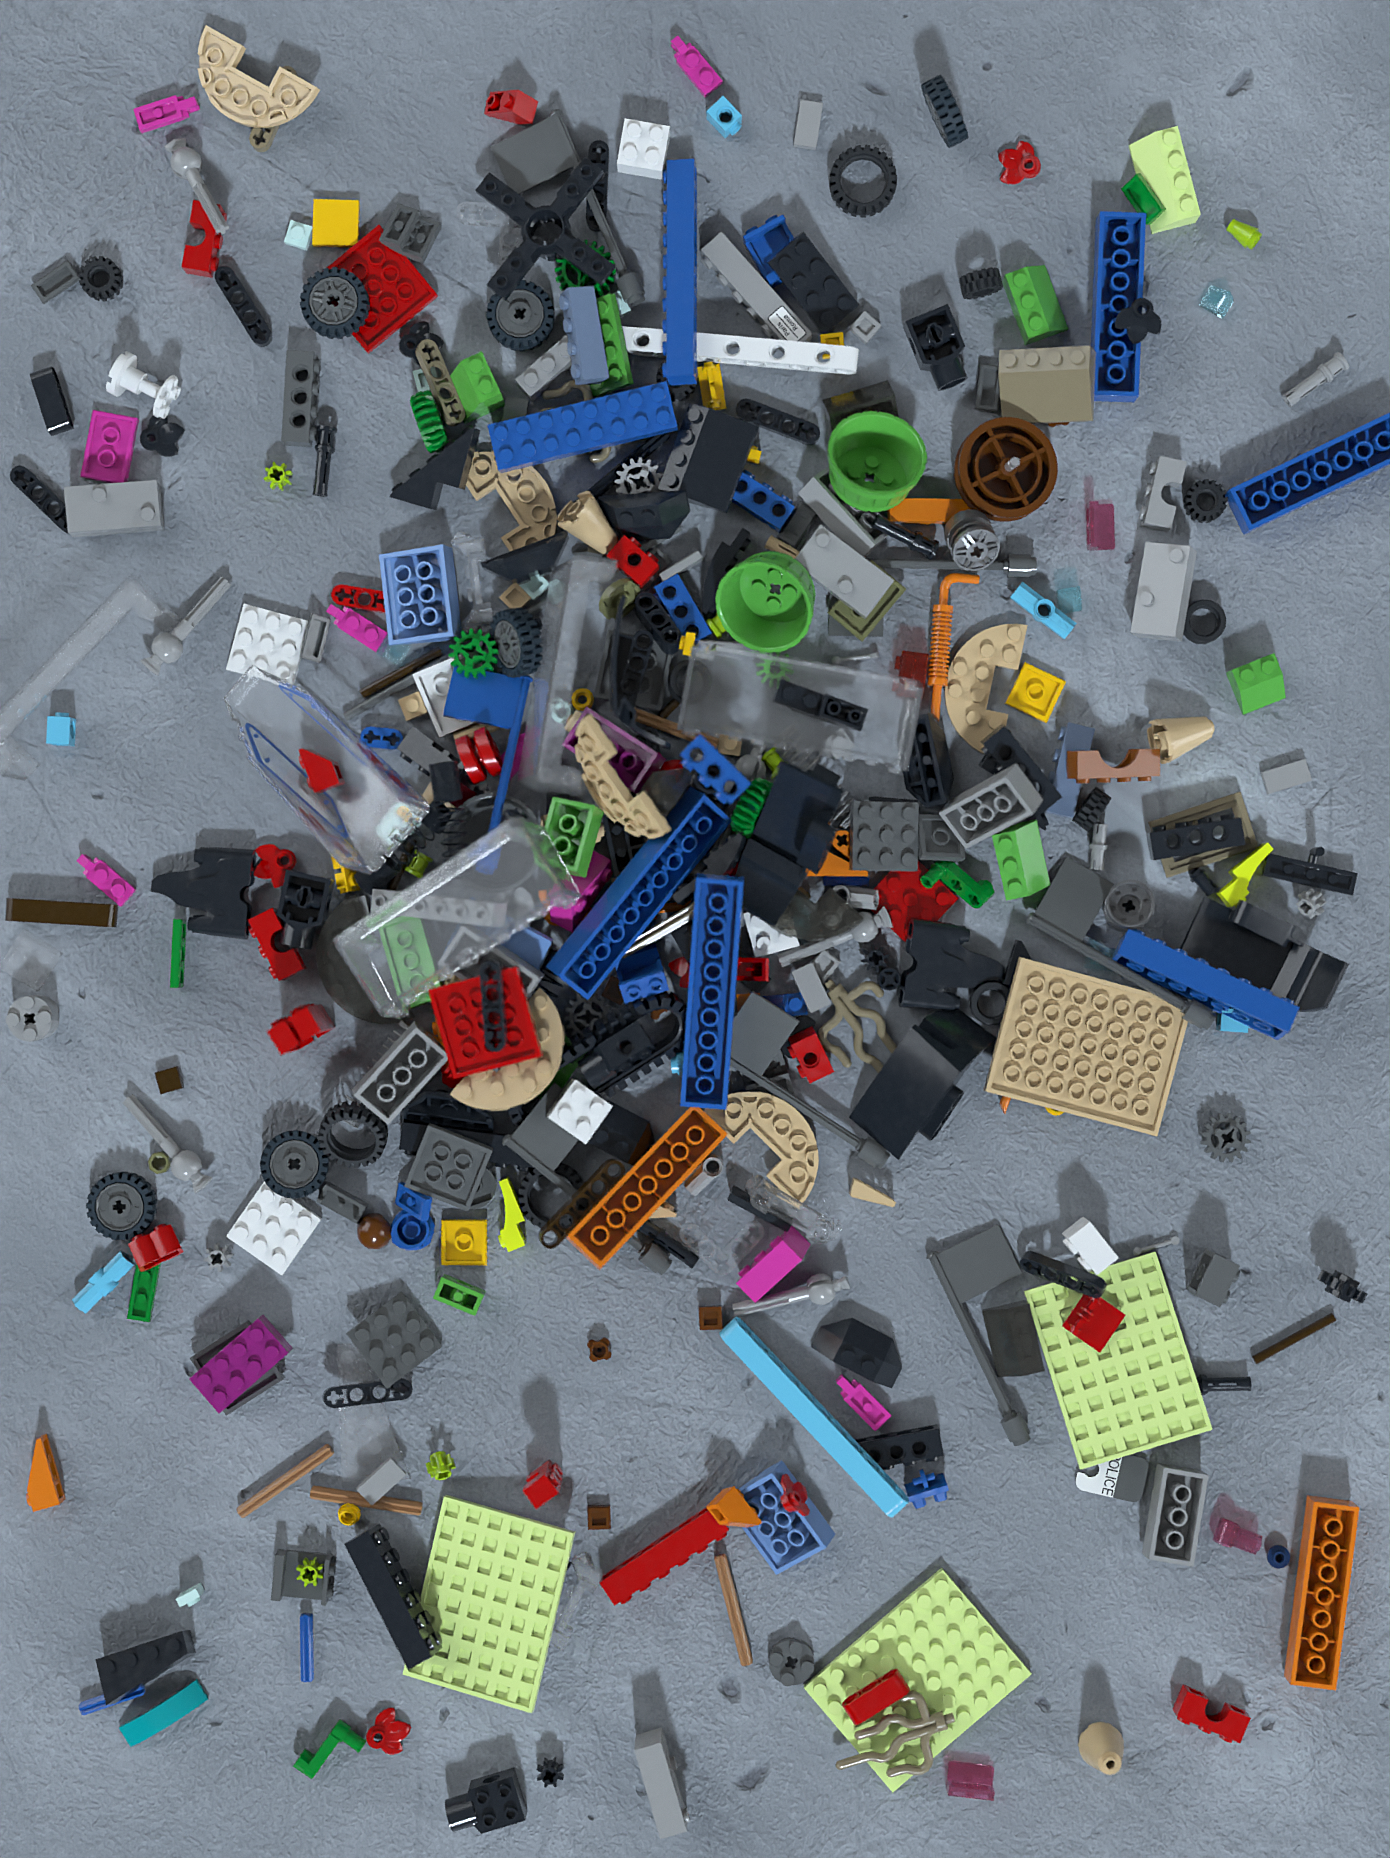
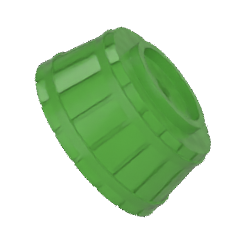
M866 411L847 417V419L842 420L831 433L827 453L829 479L838 497L849 506L866 512L886 511L900 504L907 497L909 491L918 483L926 467L927 452L918 432L903 419L884 412ZM865 474H873L875 476L873 479L875 482H866L864 480L866 478Z
M775 551L760 552L734 566L721 580L716 593L717 614L725 630L740 644L742 643L744 646L755 651L759 650V652H781L797 645L807 634L813 617L815 587L809 572L795 558ZM770 584H779L781 586L779 589L781 593H772L770 591L772 588Z

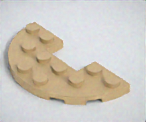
M205 26L198 47V55H200L199 78L210 102L232 121L254 128L278 126L289 122L304 112L318 95L320 89L282 67H279L269 87L239 71L236 67L246 48L209 26Z
M494 451L475 452L466 486L476 501L496 489L518 522V527L501 537L509 552L555 535L557 528L556 506L552 493L542 476L532 466L500 473Z
M1003 624L976 634L961 647L948 669V677H946L948 679V686L944 687V699L950 722L958 735L981 754H984L981 750L984 746L980 741L1001 724L1006 727L1008 714L986 709L995 666L1018 670L1028 625Z
M591 714L584 717L576 731L578 736V744L575 745L576 760L582 764L584 771L581 775L582 779L600 809L614 823L619 821L625 826L626 832L637 837L644 835L648 839H652L670 831L671 829L666 819L661 816L654 806V802L647 796L645 791L635 798L632 797L630 790L622 783L616 770L608 762L617 753L613 743L606 737L600 724Z
M541 988L536 991L528 1003L543 1056L503 1066L498 1072L491 1069L465 1076L450 1095L476 1109L502 1111L529 1102L549 1085L558 1071L562 1060L565 1034L558 1009Z
M740 1091L728 1094L726 1110L703 1109L728 1134L726 1137L733 1144L751 1128L781 1158L766 1176L799 1208L814 1186L819 1162L816 1140L804 1116L778 1096L760 1091Z

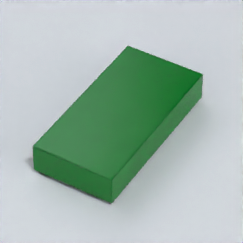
M1137 173L1121 188L1137 213H1146V225H1150L1166 210L1141 173Z

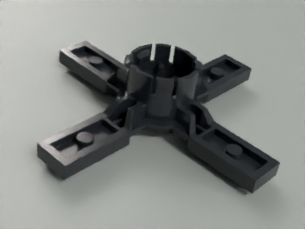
M584 157L557 192V197L550 206L542 205L537 208L529 204L525 198L490 172L476 188V193L520 225L523 239L520 246L513 249L487 283V287L506 301L539 257L546 259L545 256H547L548 261L553 262L557 259L556 254L566 259L600 286L604 284L614 271L615 265L579 238H575L570 231L571 226L568 220L604 174L601 168ZM552 219H554L555 224L562 229L560 237L552 244L538 245L533 242L532 236L536 229L542 225L541 220L545 224L553 222Z

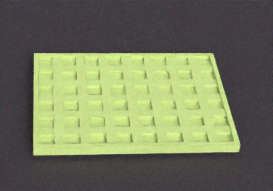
M1155 1251L1111 1264L1097 1275L1104 1279L1107 1284L1101 1296L1102 1299L1126 1315L1101 1353L1062 1327L1082 1297V1293L1053 1282L1024 1291L1080 1470L1213 1430Z
M445 1495L420 1602L422 1608L430 1614L431 1625L434 1631H437L442 1638V1648L433 1657L409 1670L405 1665L403 1675L532 1713L537 1700L575 1531Z
M941 1568L804 1684V1689L859 1754L869 1751L884 1753L888 1751L896 1736L914 1729L892 1723L883 1732L862 1740L855 1739V1732L876 1725L888 1714L897 1713L912 1720L921 1718L916 1701L902 1702L899 1699L858 1725L853 1724L843 1708L842 1702L887 1672L898 1669L909 1686L910 1691H917L924 1697L930 1715L939 1711H943L944 1715L953 1712L955 1722L947 1724V1730L936 1732L930 1737L929 1744L934 1758L1031 1675V1671L944 1569ZM920 1738L903 1743L895 1757L888 1762H867L892 1792L913 1775L902 1774L890 1778L886 1774L889 1768L902 1764L917 1766L924 1762Z

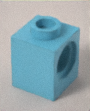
M724 96L706 111L707 120L724 138L730 134L733 136L742 126V115ZM728 115L732 119L725 123L720 120V117Z
M55 712V716H47L46 744L75 746L76 719L69 717V713Z
M1234 1009L1222 1010V1013H1232ZM1217 1013L1216 1030L1248 1033V1028L1250 1027L1222 1013Z

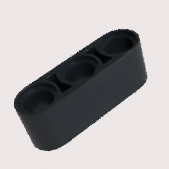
M53 366L30 373L31 382L49 434L54 436L74 429L66 400Z
M639 593L635 598V614L646 630L652 634L654 641L665 654H676L680 650V630L652 593ZM647 604L650 607L643 608L641 605ZM659 621L662 622V624L656 625L654 624V622ZM667 639H674L675 641H674V642H668V641H666V640H667Z

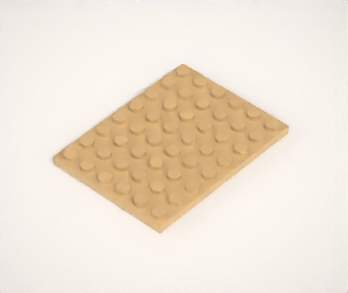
M1019 957L983 1090L1158 1136L1188 1021L1181 1018L1183 1013L1180 1012V1009L1150 992Z

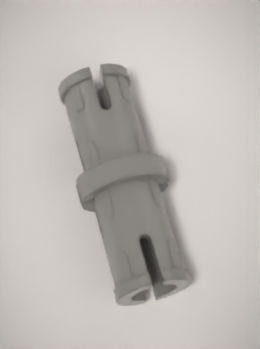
M1107 824L1093 825L1092 844L1089 846L1091 849L1089 869L1104 870L1105 850H1108V845H1106Z

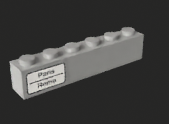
M722 231L701 249L702 258L700 260L708 270L712 268L717 274L716 279L723 287L727 285L732 291L731 295L734 300L739 304L742 302L747 308L746 312L754 321L757 319L761 323V329L769 338L772 336L776 340L809 342L812 339V333Z

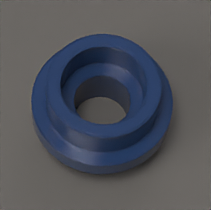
M1274 1545L1267 1552V1561L1274 1568H1284L1290 1561V1553L1284 1546ZM1277 1554H1282L1283 1556L1280 1561L1275 1560Z

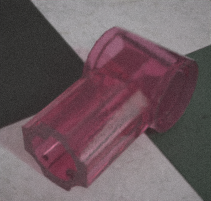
M1220 1518L1212 1538L1213 1541L1229 1548L1233 1546L1255 1555L1260 1550L1262 1544V1536L1260 1534L1241 1528L1235 1522L1225 1518Z

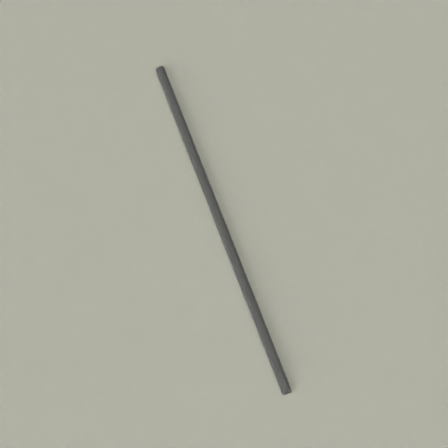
M681 526L678 527L673 535L682 531ZM666 539L646 540L641 543L640 549L645 552ZM637 555L631 556L629 560L637 557ZM609 561L528 607L526 610L528 614L535 615L617 567ZM489 630L483 633V636L488 634ZM446 654L416 672L429 668L450 658L448 654ZM413 675L407 676L344 712L345 719L349 721L414 684Z

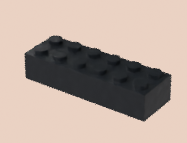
M379 1523L349 1540L344 1545L409 1670L433 1657L442 1648V1638L437 1631H434L431 1625L430 1614L422 1608L420 1604L421 1597L416 1589L413 1590L409 1582L411 1579L408 1571L402 1568L397 1550L392 1548L388 1541L389 1534L387 1530L381 1527Z

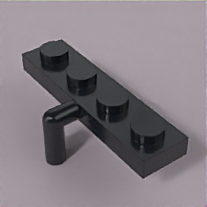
M1315 847L1310 850L1308 862L1269 853L1265 858L1262 876L1352 896L1358 873L1317 864L1318 856L1324 855L1325 849L1323 847Z

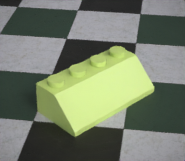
M1178 126L1156 131L1130 144L1129 150L1135 173H1141L1166 208L1149 225L1151 234L1195 223L1201 213Z

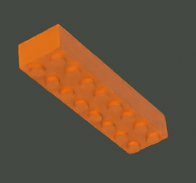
M690 1107L568 1234L566 1239L600 1270L728 1134L701 1108Z
M1307 1495L1284 1677L1290 1685L1336 1691L1360 1508L1353 1501Z

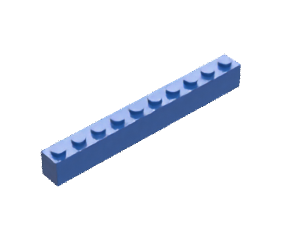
M694 159L667 160V169H663L664 184H667V190L663 191L664 205H667V212H663V224L667 226V233H663L664 248L667 247V255H663V267L667 269V276H663V289L667 290V298H663V311L667 312L666 319H663V333L666 334V341H663L662 344L663 355H666V363H663L662 371L663 377H667L669 385L697 384V167Z

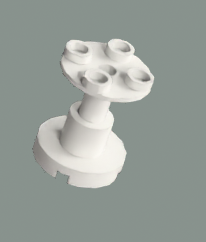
M125 351V355L121 354L110 370L108 376L112 378L111 383H106V391L116 397L121 396L126 389L137 395L143 392L156 399L153 415L157 418L165 419L169 413V406L172 400H176L181 392V388L177 386L178 378L172 375L164 382L162 387L148 380L146 373L136 369L138 363L137 356Z

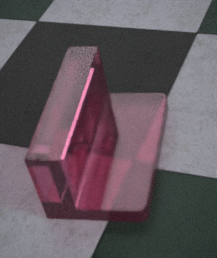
M1089 501L1087 503V551L1113 550L1115 548L1113 504H1099V501Z
M949 1761L946 1781L948 1796L994 1801V1767L992 1765Z

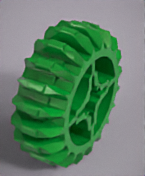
M585 239V240H584V243L587 244V245H588V240ZM593 241L589 247L615 265L614 260H609L611 253H604L605 247L603 245L596 249L597 242ZM556 259V264L560 267L554 269L555 274H558L555 279L557 283H561L559 286L561 291L570 287H585L588 282L594 281L587 275H583L582 278V272L566 259ZM567 269L578 276L577 286L568 279ZM614 269L602 286L598 283L594 285L595 295L598 294L599 297L604 296L602 290L607 292L611 290L608 284H614L615 279L611 276L616 275V269Z
M429 390L417 392L410 397L414 417L427 451L438 453L443 451L444 446L449 442L440 413Z
M761 778L754 779L743 795L740 796V800L731 817V830L736 832V834L741 833L746 838H751L773 786L770 781Z

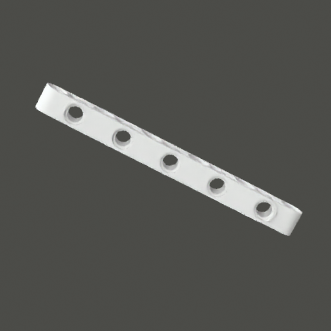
M622 326L628 355L666 358V355H663L662 347L663 341H666V334L663 333V329ZM697 333V361L850 375L856 374L859 349L855 347ZM643 338H649V343L646 346H639ZM732 346H738L739 351L736 354L731 355L728 353ZM777 350L785 351L783 357L779 359L773 357ZM829 354L830 359L827 362L822 363L819 361L821 355Z

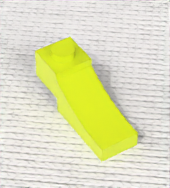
M1268 842L1262 843L1228 871L1233 880L1216 893L1226 907H1236L1239 900H1247L1245 896L1250 893L1247 887L1253 873L1262 860L1274 850Z
M508 1176L499 1181L505 1203L504 1228L500 1230L501 1235H498V1239L502 1248L506 1247L507 1251L510 1252L526 1245L527 1242L519 1225L520 1222L525 1221L526 1217L521 1211L518 1196Z

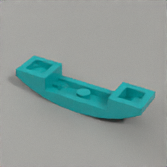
M196 1679L150 1710L127 1721L119 1729L129 1746L132 1747L190 1713L208 1700V1696Z

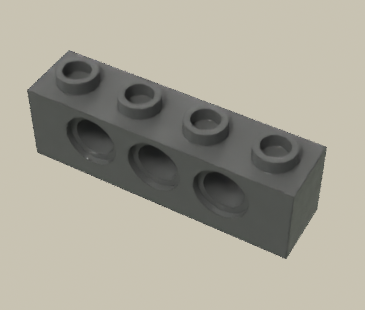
M287 350L281 441L285 446L312 447L313 441H316L317 429L313 426L314 418L318 417V405L315 404V395H319L320 390L319 382L316 381L317 373L321 371V360L318 359L314 351ZM301 372H308L306 380H298ZM301 394H306L307 400L302 404L297 403V397ZM297 418H306L304 425L295 426Z

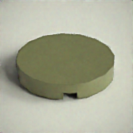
M624 578L617 580L602 594L599 601V611L607 619L613 618L615 620L620 599L624 595L627 597L622 618L635 608L634 602L636 596L640 593V588L632 579Z

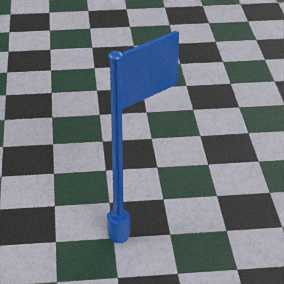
M457 666L453 668L443 717L511 729L488 836L485 840L479 841L475 859L477 871L493 874L495 869L498 868L502 845L497 840L501 822L500 818L503 813L530 682H533V678L529 675L511 678L505 674L486 671V677L479 673L478 679H475L473 674H470L469 678H465L464 671L461 674L456 672L459 667Z

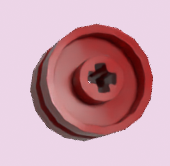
M486 726L474 731V742L467 734L455 739L460 759L474 785L487 779L486 769L490 775L495 777L501 774L503 767L499 749Z

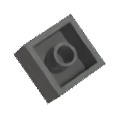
M1205 1248L1186 1290L1196 1297L1221 1308L1222 1303L1225 1304L1229 1299V1288L1232 1282L1235 1283L1240 1275V1270H1238L1240 1265Z

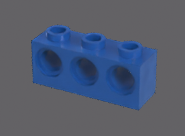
M744 469L739 482H744L747 485V489L743 492L736 490L732 503L780 533L795 509V506L792 505L793 501L785 495L780 497L773 492L774 488L763 482L760 484L755 481V476ZM757 494H762L765 496L766 502L756 504L753 498ZM775 507H782L785 510V514L782 517H776L772 510Z
M678 573L654 587L656 593L653 595L664 606L667 614L680 630L681 636H686V630L689 627H696L699 634L695 638L694 646L700 640H705L712 636V632ZM666 588H674L676 595L673 598H666L663 595ZM684 607L688 612L684 618L676 617L674 612L677 608Z
M700 734L680 754L683 758L681 763L689 771L694 769L700 775L697 779L705 787L708 788L711 785L717 791L714 795L723 804L728 802L731 805L751 784ZM693 749H700L704 753L700 761L691 759L690 753ZM711 765L718 766L721 771L720 775L715 778L710 777L707 774V768ZM728 781H732L737 785V791L733 794H728L724 791V784Z

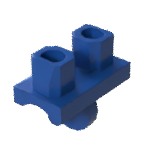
M921 1469L919 1470L920 1477L912 1479L913 1482L904 1484L909 1502H912L916 1509L926 1505V1497L934 1496L935 1502L947 1500V1491L949 1489L943 1473L925 1475L924 1470Z

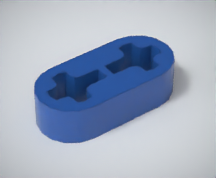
M366 727L361 732L360 739L370 748L398 750L397 748L403 741L404 736L396 729ZM370 731H373L374 735L381 736L380 740H373L369 744V740L365 739V736L369 735ZM393 733H396V737L400 738V741L395 742V746H392V743L385 741L384 737H392Z

